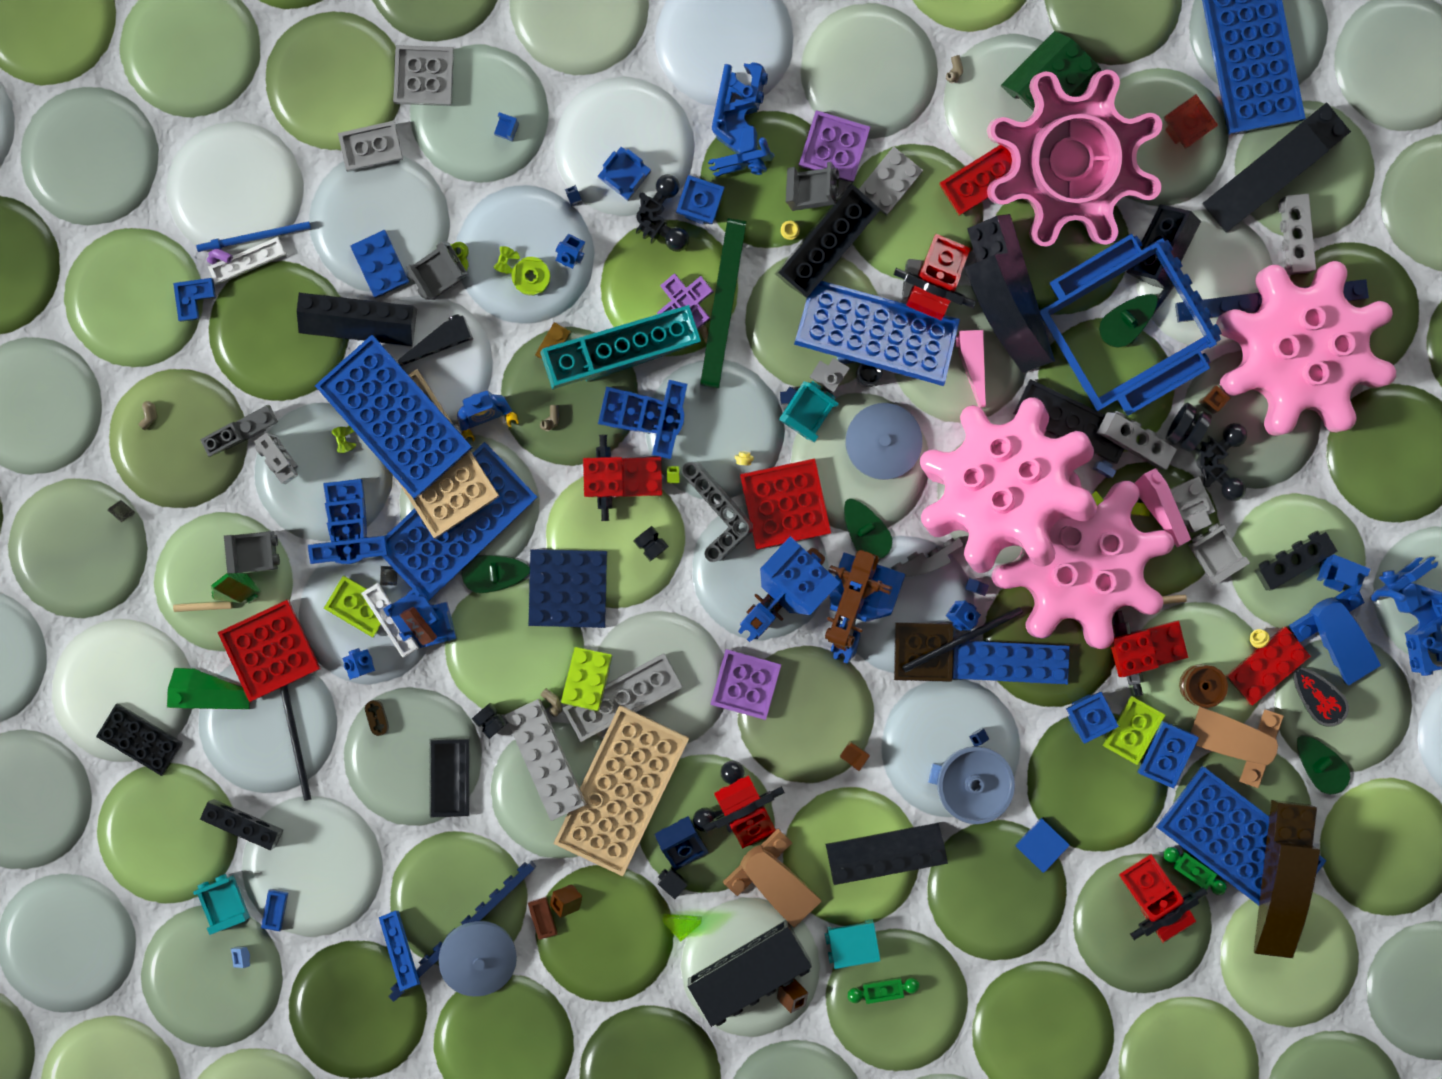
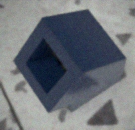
M576 185L565 189L571 207L582 203Z
M789 386L787 391L780 392L781 405L789 404L797 391Z
M969 578L965 589L986 596L989 585Z
M984 728L973 732L969 736L974 746L982 745L989 740Z

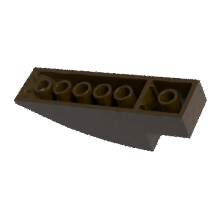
M1271 800L1254 954L1285 958L1294 957L1306 922L1320 849L1313 846L1317 807L1313 805Z

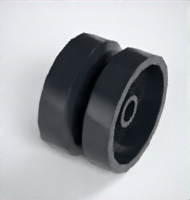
M1187 402L1176 414L1165 438L1173 444L1180 442L1182 449L1192 452L1204 437L1211 423L1212 416L1204 411L1197 413L1196 407Z

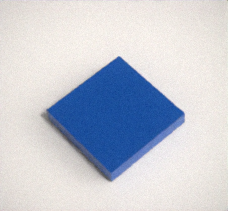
M1040 818L1015 846L1044 873L1070 845Z

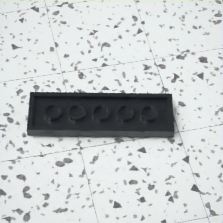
M1029 379L1013 412L1014 415L1017 414L1021 403L1025 399L1035 397L1043 402L1049 414L1047 431L1059 437L1074 431L1083 432L1089 437L1095 454L1115 464L1118 463L1124 448L1097 433L1105 417L1104 414ZM1122 426V428H1121V434L1124 433V427H1123V426Z

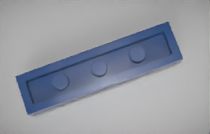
M395 910L379 917L400 992L420 985L399 911Z

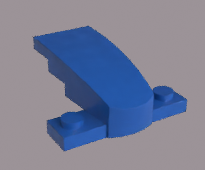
M668 380L664 401L629 391L606 387L598 424L623 430L656 434L651 455L671 459L676 436L680 433L684 424L683 403L688 384Z
M363 478L323 483L326 498L325 508L328 518L327 527L331 542L308 545L310 564L334 561L340 564H354L367 557L388 555L386 535L367 537Z
M1351 587L1334 598L1331 597L1320 601L1308 614L1289 625L1299 643L1319 632L1323 646L1329 651L1333 664L1339 669L1344 682L1348 686L1381 666L1368 639L1350 614L1352 610L1365 603L1360 591L1356 594L1350 593Z

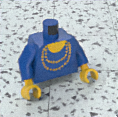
M483 391L463 399V406L457 412L458 423L462 430L461 435L465 439L471 437L473 442L475 438L469 428L506 415L509 427H512L511 420H515L518 424L517 414L511 412L512 409L505 397L492 394L490 391Z

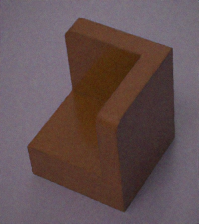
M1216 385L1198 402L1211 414H1215L1231 398Z
M849 741L840 754L841 759L858 771L862 769L870 757L867 752Z
M568 885L553 891L550 906L562 918L580 909L583 896L573 885Z
M793 978L794 981L785 987L781 985L777 993V999L790 1013L805 1007L808 992L795 978Z

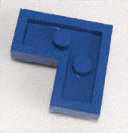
M213 278L173 283L178 321L180 322L199 319L197 300L216 298Z

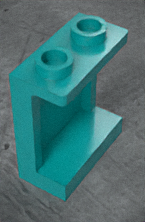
M803 381L779 420L807 440L815 443L818 438L816 432L834 406L837 407L839 403L835 401L836 397L827 391L826 393L820 390L821 386L817 383Z
M226 874L215 878L216 882L209 884V881L197 885L198 889L193 891L194 895H198L210 925L207 927L209 935L242 923L250 918L234 875L229 877Z
M873 919L865 920V923L844 927H827L828 933L824 934L826 945L830 944L831 952H828L829 963H833L835 969L880 961Z

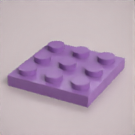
M816 110L799 167L818 170L827 168V162H832L835 168H838L839 179L853 183L870 127Z
M726 649L710 705L766 720L781 664Z

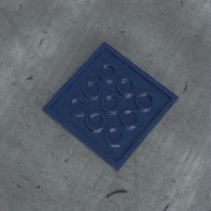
M530 549L528 626L605 628L607 551Z

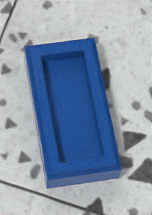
M268 890L261 928L279 932L282 930L288 892Z

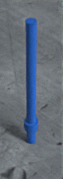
M308 221L221 240L219 238L212 239L211 242L197 244L196 248L198 252L212 249L221 250L222 247L308 230L311 229V224Z

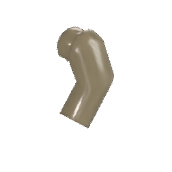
M960 55L951 57L953 68L946 74V80L949 83L957 82L964 72Z
M145 401L142 404L145 417L138 424L145 431L157 418L156 407L150 401Z
M550 405V416L540 423L542 430L550 431L559 424V405Z
M547 688L544 689L541 697L550 702L552 707L549 709V713L556 717L562 712L559 697Z

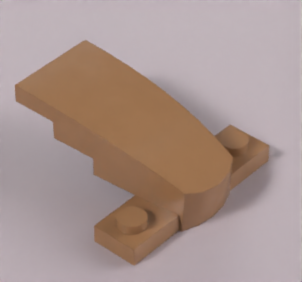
M1199 707L1191 733L1199 737L1195 746L1245 760L1246 764L1239 782L1259 788L1266 766L1277 755L1278 743L1276 738L1284 716L1264 709L1258 729H1255L1219 713Z
M778 828L761 845L747 852L740 866L723 883L738 896L753 882L770 904L795 928L822 901L801 879L777 859L792 844L791 840Z

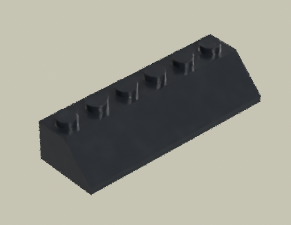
M853 184L847 186L837 198L836 205H832L776 271L775 275L789 287L807 298L881 209Z
M300 292L298 294L296 312L299 334L365 341L373 335L380 343L413 347L417 308L415 306Z
M938 822L825 844L834 885L948 864Z

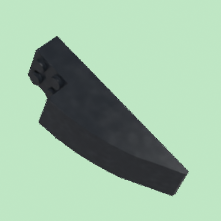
M1326 102L1202 204L1227 233L1325 155L1351 131Z
M997 215L967 228L977 262L966 266L965 270L977 300L997 338L1022 373L1055 362L1011 215Z

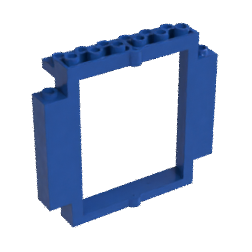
M1130 234L1049 282L1058 300L1041 309V317L1096 411L1118 400L1123 411L1128 416L1210 369L1208 364L1211 362L1206 353L1202 354L1201 351L1217 345L1216 342L1221 340L1219 335L1222 332L1217 324H1212L1210 320L1212 315L1208 308L1202 307L1200 294L1197 290L1193 291L1191 288L1192 281L1188 274L1184 275L1180 268L1183 265L1178 257H1173L1170 252L1173 248L1168 240L1159 239L1141 250L1142 243L1138 236L1134 237ZM1156 254L1204 337L1098 398L1050 315Z

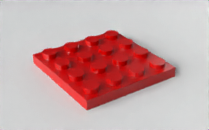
M815 458L740 474L749 519L753 524L752 533L756 549L783 544L790 536L795 541L831 533Z
M285 600L217 632L249 702L321 669L289 600Z

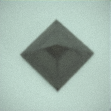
M122 500L108 508V511L121 523L135 514V511Z
M381 566L380 585L397 586V572L391 566Z

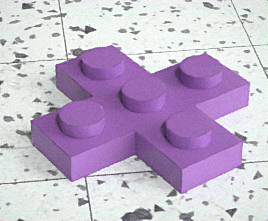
M674 273L660 285L671 301L659 310L657 314L689 305L697 330L711 319L700 303L714 291L702 276L686 287L677 274Z

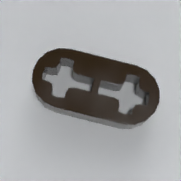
M379 700L369 701L365 705V713L370 730L374 735L382 736L389 729L383 704ZM372 703H374V706L379 707L376 710L377 717H375L374 711L370 712L369 710L372 707ZM376 719L379 720L380 724H384L382 732L375 729V726L378 725Z

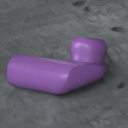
M214 249L208 253L209 256L206 260L212 265L217 263L218 260L229 264L233 256L223 250Z

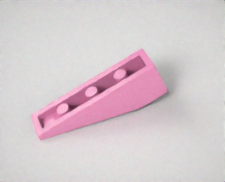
M983 330L959 331L958 336L955 338V347H958V353L978 407L983 409L986 407Z
M1156 468L1143 474L1135 482L1139 488V497L1164 531L1172 535L1174 544L1178 548L1190 541L1191 538L1170 488Z

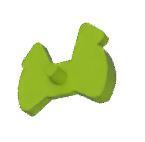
M500 246V256L493 268L505 274L512 273L513 269L507 264L508 259H520V256L512 248Z
M350 426L337 427L332 430V434L336 437L338 444V453H346L356 447L355 443L347 442L345 437L354 432Z

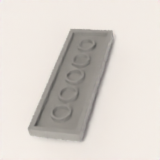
M665 653L606 684L599 712L570 705L563 707V710L580 742L608 728L619 705L637 712L682 688V685Z
M537 699L506 714L505 718L550 821L587 805L541 700Z

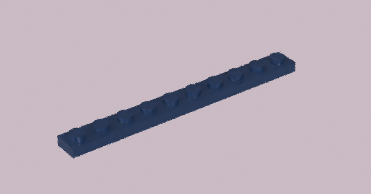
M1367 280L1345 282L1343 293L1346 300L1368 299ZM1259 292L1203 299L1200 303L1203 308H1208L1212 315L1211 318H1218L1223 313L1233 309L1247 313H1256L1261 306L1262 298ZM1184 302L1175 303L1177 323L1194 321Z
M531 860L528 864L524 862L517 869L519 873L514 877L510 875L503 882L505 886L502 889L498 890L496 888L489 895L491 899L486 904L481 902L475 908L476 913L472 917L468 915L460 923L463 925L469 922L480 921L536 868L533 861ZM441 941L433 948L434 953L428 956L426 954L418 962L420 964L416 969L418 978L439 960V951L442 946ZM395 983L390 988L392 992L388 997L394 1002L404 993L400 992L398 983Z

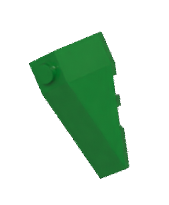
M226 573L211 585V597L214 600L228 602H248L249 604L258 598L257 594L261 592L247 573Z
M174 668L167 691V708L250 709V702L242 686L203 673L195 668Z

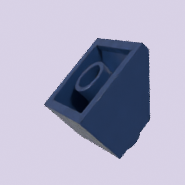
M689 816L655 833L661 851L675 871L709 853Z

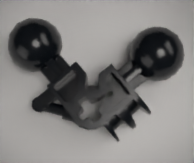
M665 174L657 180V193L653 198L643 192L639 194L640 207L636 215L639 226L636 234L642 231L643 239L650 237L651 244L661 235L665 238L666 245L670 250L680 252L689 244L688 233L682 228L671 229L667 226L665 219L656 216L661 215L665 208L662 204L666 198L674 197L680 189L678 179L673 175ZM643 216H646V217L649 216V218H650V220H651L652 222L647 221V220L644 221V220L642 219V217H643Z
M1231 423L1223 430V439L1219 443L1208 435L1209 442H1200L1202 448L1200 450L1195 448L1194 450L1199 455L1196 463L1203 474L1204 487H1210L1214 481H1218L1222 485L1221 491L1223 496L1227 500L1234 502L1244 497L1246 485L1239 478H1230L1226 474L1228 468L1224 464H1218V460L1224 459L1229 455L1226 451L1230 447H1239L1247 440V430L1239 423ZM1204 458H1210V465H1204Z
M732 760L724 763L720 774L722 780L731 785L738 779L744 778L745 771L741 763ZM707 807L701 808L694 813L693 824L699 831L705 832L703 825L714 821L713 819L724 813L722 809L713 811ZM729 823L726 824L727 831L733 832Z

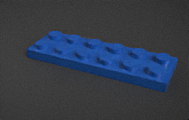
M968 641L953 649L952 679L1068 684L1070 646Z

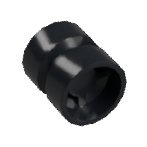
M861 363L856 371V379L862 386L872 387L881 379L883 372L880 368Z
M650 526L633 540L639 549H644L643 554L650 562L669 547L663 538H658L659 533L653 526Z
M491 702L472 718L478 727H483L482 732L488 739L508 723L502 715H497V709Z

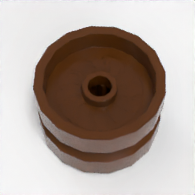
M1196 664L1183 672L1180 677L1179 688L1181 695L1189 703L1199 707L1210 708L1217 706L1224 700L1228 691V682L1223 672L1216 667Z

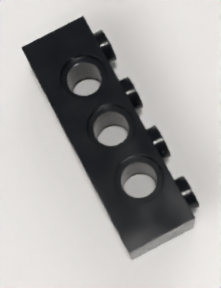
M1314 531L1308 535L1309 539L1304 542L1302 540L1295 542L1291 545L1292 549L1287 552L1282 550L1275 554V559L1261 562L1258 565L1259 568L1254 571L1265 590L1272 591L1338 552L1327 532ZM1310 545H1313L1315 549L1312 555L1308 552ZM1294 554L1298 557L1297 564H1293L1291 560ZM1277 564H1279L1282 567V571L1280 574H1277L1275 572V567Z
M215 799L207 802L200 817V820L270 851L277 846L283 829Z

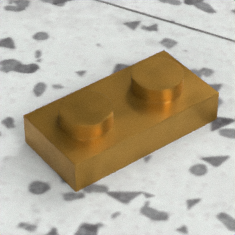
M554 322L535 356L542 359L540 352L543 348L566 342L571 331Z

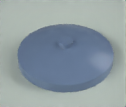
M878 403L868 406L853 418L848 427L845 441L847 454L852 464L868 477L879 480L899 477L908 472L920 456L922 450L920 426L911 413L898 405Z
M971 746L956 751L944 762L938 775L937 790L942 805L952 816L965 823L984 824L995 820L1006 811L1014 795L1015 780L1011 767L1000 754L985 747Z
M486 921L469 922L457 927L445 938L439 951V968L444 981L454 991L466 996H484L499 990L513 975L517 962L515 945L510 935L500 926Z

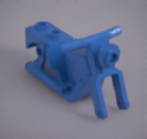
M744 63L746 72L752 76L751 86H745L737 80L736 73L732 72V65L724 64L712 122V131L721 143L737 154L709 160L708 164L715 163V166L709 167L710 170L716 171L719 169V172L713 173L716 177L744 170L747 166L751 173L762 175V172L767 171L764 162L771 161L774 158V153L770 151L767 140L764 137L759 139L761 150H758L757 132L753 126H749L745 121V115L758 112L759 106L764 100L763 87L767 84L768 74L759 63ZM732 93L738 94L743 98L741 100L736 99L735 102L730 103Z
M1417 557L1397 573L1394 570L1382 572L1383 575L1379 576V579L1385 585L1376 590L1370 598L1372 601H1377L1380 597H1391L1394 599L1399 612L1412 614L1418 619L1419 623L1405 632L1411 670L1412 672L1421 673V676L1434 674L1433 671L1442 669V667L1436 666L1432 662L1428 653L1430 651L1436 654L1437 662L1442 661V592L1411 582L1418 580L1427 572L1437 567L1438 562L1431 564L1435 557H1429L1420 564L1419 562L1423 558Z

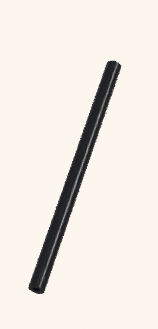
M1018 607L903 665L902 668L906 673L1023 614V611Z
M286 685L280 688L302 794L304 801L312 798L289 691Z

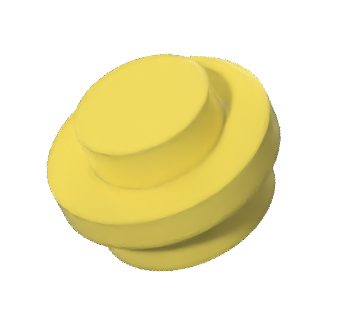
M786 221L782 224L781 235L785 239L793 240L799 235L800 228L796 222Z
M740 451L739 454L735 455L736 464L751 465L754 457L750 455V452Z
M1257 629L1251 633L1250 642L1256 648L1265 647L1270 641L1269 634L1264 630Z

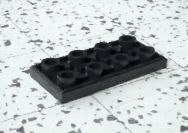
M118 703L115 704L96 736L160 776L165 774L183 744L182 741Z

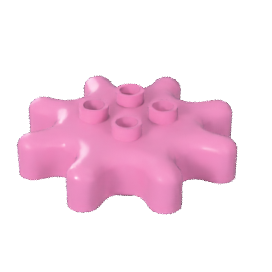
M1104 70L1094 74L1086 91L1079 97L1067 95L1061 88L1058 78L1052 72L1046 71L1036 74L1031 79L1029 85L1035 103L1032 115L1024 122L1001 117L992 120L988 125L987 134L990 140L1007 148L1012 156V165L1009 172L1003 177L994 180L988 186V198L993 203L1001 205L1008 204L1017 199H1024L1029 202L1035 213L1029 236L1036 245L1046 247L1055 243L1063 225L1072 220H1078L1083 223L1093 242L1104 245L1111 244L1118 236V227L1113 216V209L1116 203L1124 196H1131L1140 200H1152L1161 192V182L1159 179L1141 170L1136 158L1140 145L1159 135L1162 130V120L1155 113H1144L1131 119L1121 116L1114 105L1120 79L1117 73L1112 70Z
M1332 261L1318 268L1308 288L1294 285L1287 271L1282 266L1269 265L1259 271L1255 279L1262 298L1259 310L1254 314L1237 309L1229 310L1220 315L1216 321L1222 332L1221 335L1238 342L1243 352L1240 365L1224 374L1220 379V389L1232 397L1249 390H1255L1264 395L1268 402L1264 426L1266 431L1273 436H1280L1293 431L1301 412L1305 409L1317 412L1327 430L1338 433L1350 430L1354 427L1357 420L1350 401L1353 388L1358 384L1370 388H1380L1390 385L1396 378L1394 365L1374 356L1369 343L1372 332L1390 322L1393 315L1392 308L1384 301H1377L1361 308L1351 305L1343 293L1344 284L1347 279V269L1341 262Z
M1035 397L1025 399L1021 403L1015 418L1009 423L1001 425L990 423L980 407L974 405L966 407L962 410L960 416L961 424L966 433L963 444L952 452L928 450L920 457V466L927 477L933 482L945 485V491L941 499L923 510L921 514L922 524L934 537H943L957 530L969 533L964 557L971 568L977 573H985L992 569L999 552L1008 546H1020L1025 549L1035 565L1040 567L1048 566L1053 562L1056 554L1049 537L1052 526L1063 518L1087 521L1092 519L1097 513V505L1092 494L1084 488L1070 484L1072 472L1089 462L1094 455V449L1089 437L1080 431L1070 432L1057 439L1045 436L1049 414L1043 402Z
M1072 472L1070 484L1082 488L1079 476ZM1122 481L1114 484L1103 498L1104 501L1097 506V513L1090 520L1078 521L1071 518H1063L1057 521L1049 533L1050 541L1056 554L1055 559L1048 566L1040 567L1035 565L1025 549L1022 548L1016 560L1000 564L993 569L992 581L997 587L1003 589L1024 587L1031 592L1035 605L1026 621V629L1031 636L1047 638L1054 632L1062 620L1071 618L1080 623L1084 639L1090 647L1106 649L1114 640L1112 617L1118 609L1129 606L1137 612L1147 615H1154L1162 609L1164 605L1163 597L1145 582L1144 568L1150 559L1170 553L1174 547V539L1167 531L1159 530L1144 533L1133 525L1131 511L1140 496L1139 488L1135 483Z

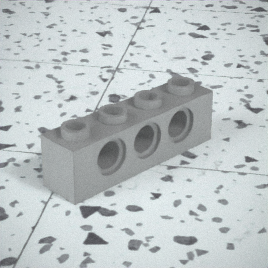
M1309 194L1285 196L1280 199L1278 204L1279 213L1282 215L1280 230L1284 236L1282 250L1285 251L1286 257L1284 259V269L1287 270L1288 275L1311 273L1316 270ZM1291 212H1295L1297 214V220H1294L1291 217ZM1293 231L1299 233V239L1294 238ZM1295 249L1301 252V258L1295 256Z
M1121 412L1106 413L1097 431L1099 435L1156 468H1168L1177 450L1171 446L1172 443L1164 438L1159 439L1156 437L1157 434L1149 429L1144 430L1140 428V423L1125 419L1126 415ZM1122 426L1124 427V433H1123V434H1121V428H1122ZM1139 435V442L1137 443L1136 437ZM1154 444L1155 449H1154V451L1152 452L1151 448H1152V445Z

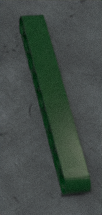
M727 219L701 375V386L719 388L746 229L747 221Z

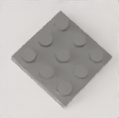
M396 45L394 104L452 106L454 48Z

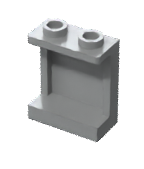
M1216 523L1208 528L1209 532L1204 535L1201 533L1191 539L1193 542L1188 544L1212 584L1220 583L1250 564L1247 557L1241 555L1225 530L1227 528L1225 524L1218 525Z

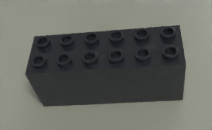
M785 920L689 977L687 987L710 1026H720L727 1021V1017L739 1015L743 1012L744 1007L748 1005L750 1007L754 1006L760 1001L759 998L764 995L768 997L777 991L776 988L781 985L785 987L791 984L796 976L800 975L802 977L809 973L812 964L791 925Z

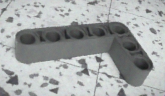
M687 462L682 467L683 476L728 526L704 552L705 558L709 562H717L726 557L751 534L753 524L700 463ZM691 465L696 468V473L693 476L689 473ZM704 479H706L709 483V486L706 490H704L701 486V483ZM716 494H719L721 496V502L719 504H716L714 501V496ZM728 508L734 511L732 518H729L726 514ZM741 522L745 523L747 527L744 533L739 530ZM727 535L731 536L733 540L730 546L725 542ZM713 548H716L719 552L717 558L711 555Z

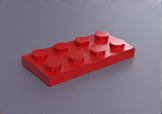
M999 145L939 183L959 216L988 199L987 189L990 183L1003 177L1011 169V153L1007 148Z
M1283 627L1270 638L1269 643L1265 647L1254 651L1228 673L1226 677L1246 701L1253 706L1311 656L1287 627Z

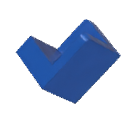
M499 112V121L494 135L513 142L519 122L517 118Z

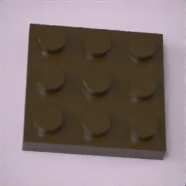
M895 622L894 680L952 682L953 649L906 673L902 666L953 640V624Z

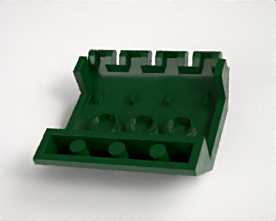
M1054 31L1001 84V87L1013 98L1018 96L1034 112L1035 103L1029 85L1031 79L1036 74L1046 71L1052 72L1058 78L1061 88L1067 95L1079 97L1086 91L1092 76L1102 70L1072 38Z

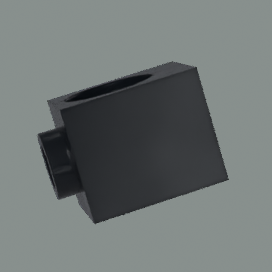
M672 867L668 870L664 869L658 876V885L673 899H676L688 885V882Z

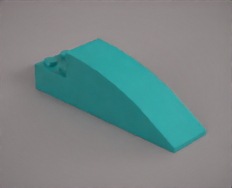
M687 305L543 348L540 354L551 387L556 389L582 380H586V382L646 363L697 344L701 340L690 306Z

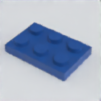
M385 229L350 245L374 298L410 283Z
M1162 721L1137 772L1174 789L1199 737Z

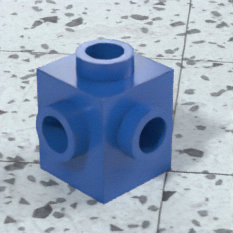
M568 233L556 248L555 252L558 254L555 261L573 269L577 263H581L585 253L582 251L585 241Z
M964 600L955 601L946 617L953 622V626L956 629L962 631L975 628L981 614L976 611L977 608L973 604Z
M359 648L348 652L349 656L342 658L344 668L350 680L375 671L372 656L369 654L368 649L360 651Z

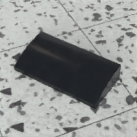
M429 739L430 817L469 816V739Z

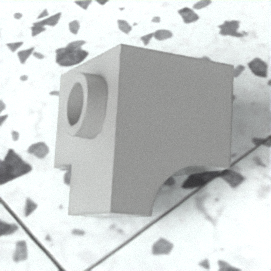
M835 358L832 359L829 365L819 361L809 378L833 395L848 372L849 367Z

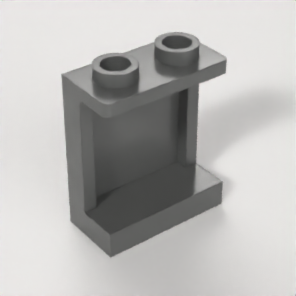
M827 162V168L799 173L795 167L787 168L786 203L790 209L796 211L836 205V197L839 194L837 180L839 179L838 168H835L832 162Z
M441 242L436 246V250L413 265L406 266L409 271V278L416 283L419 295L426 300H433L469 276L449 242Z
M274 531L224 535L227 573L278 569V565H280L279 554H276L278 537Z

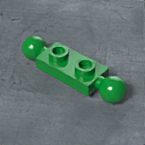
M1168 847L1164 850L1163 856L1165 860L1176 862L1173 868L1197 885L1204 887L1206 890L1210 886L1215 895H1223L1226 892L1227 886L1225 882L1214 880L1217 874L1190 855L1183 852L1179 856L1178 850L1174 847Z
M901 977L863 983L864 990L851 988L847 993V997L851 1003H859L862 998H865L866 1004L904 998L903 991L914 994L919 990L920 985L915 978H909L905 983H902Z

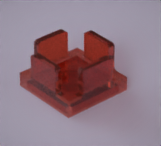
M1197 94L1163 117L1168 124V127L1165 129L1175 144L1181 142L1185 149L1218 126Z

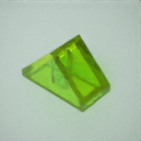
M663 914V922L680 942L701 924L702 916Z

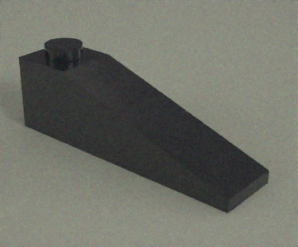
M459 314L449 317V321L444 322L398 359V363L403 366L472 340L473 337L466 318Z

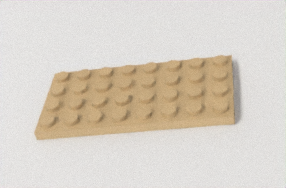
M416 369L410 373L409 376L452 423L419 370ZM471 451L416 500L400 484L434 539H437L500 497Z
M619 705L580 787L587 805L567 814L553 844L623 876L685 749L689 737Z

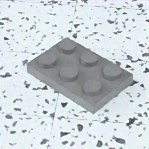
M394 121L338 133L347 172L403 160Z
M893 146L859 190L887 216L923 172V169Z

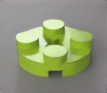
M525 257L513 267L512 281L516 289L524 295L535 296L543 293L550 283V271L547 265L537 257ZM530 271H533L534 275H536V279H533V281H529V278H526V274H530Z

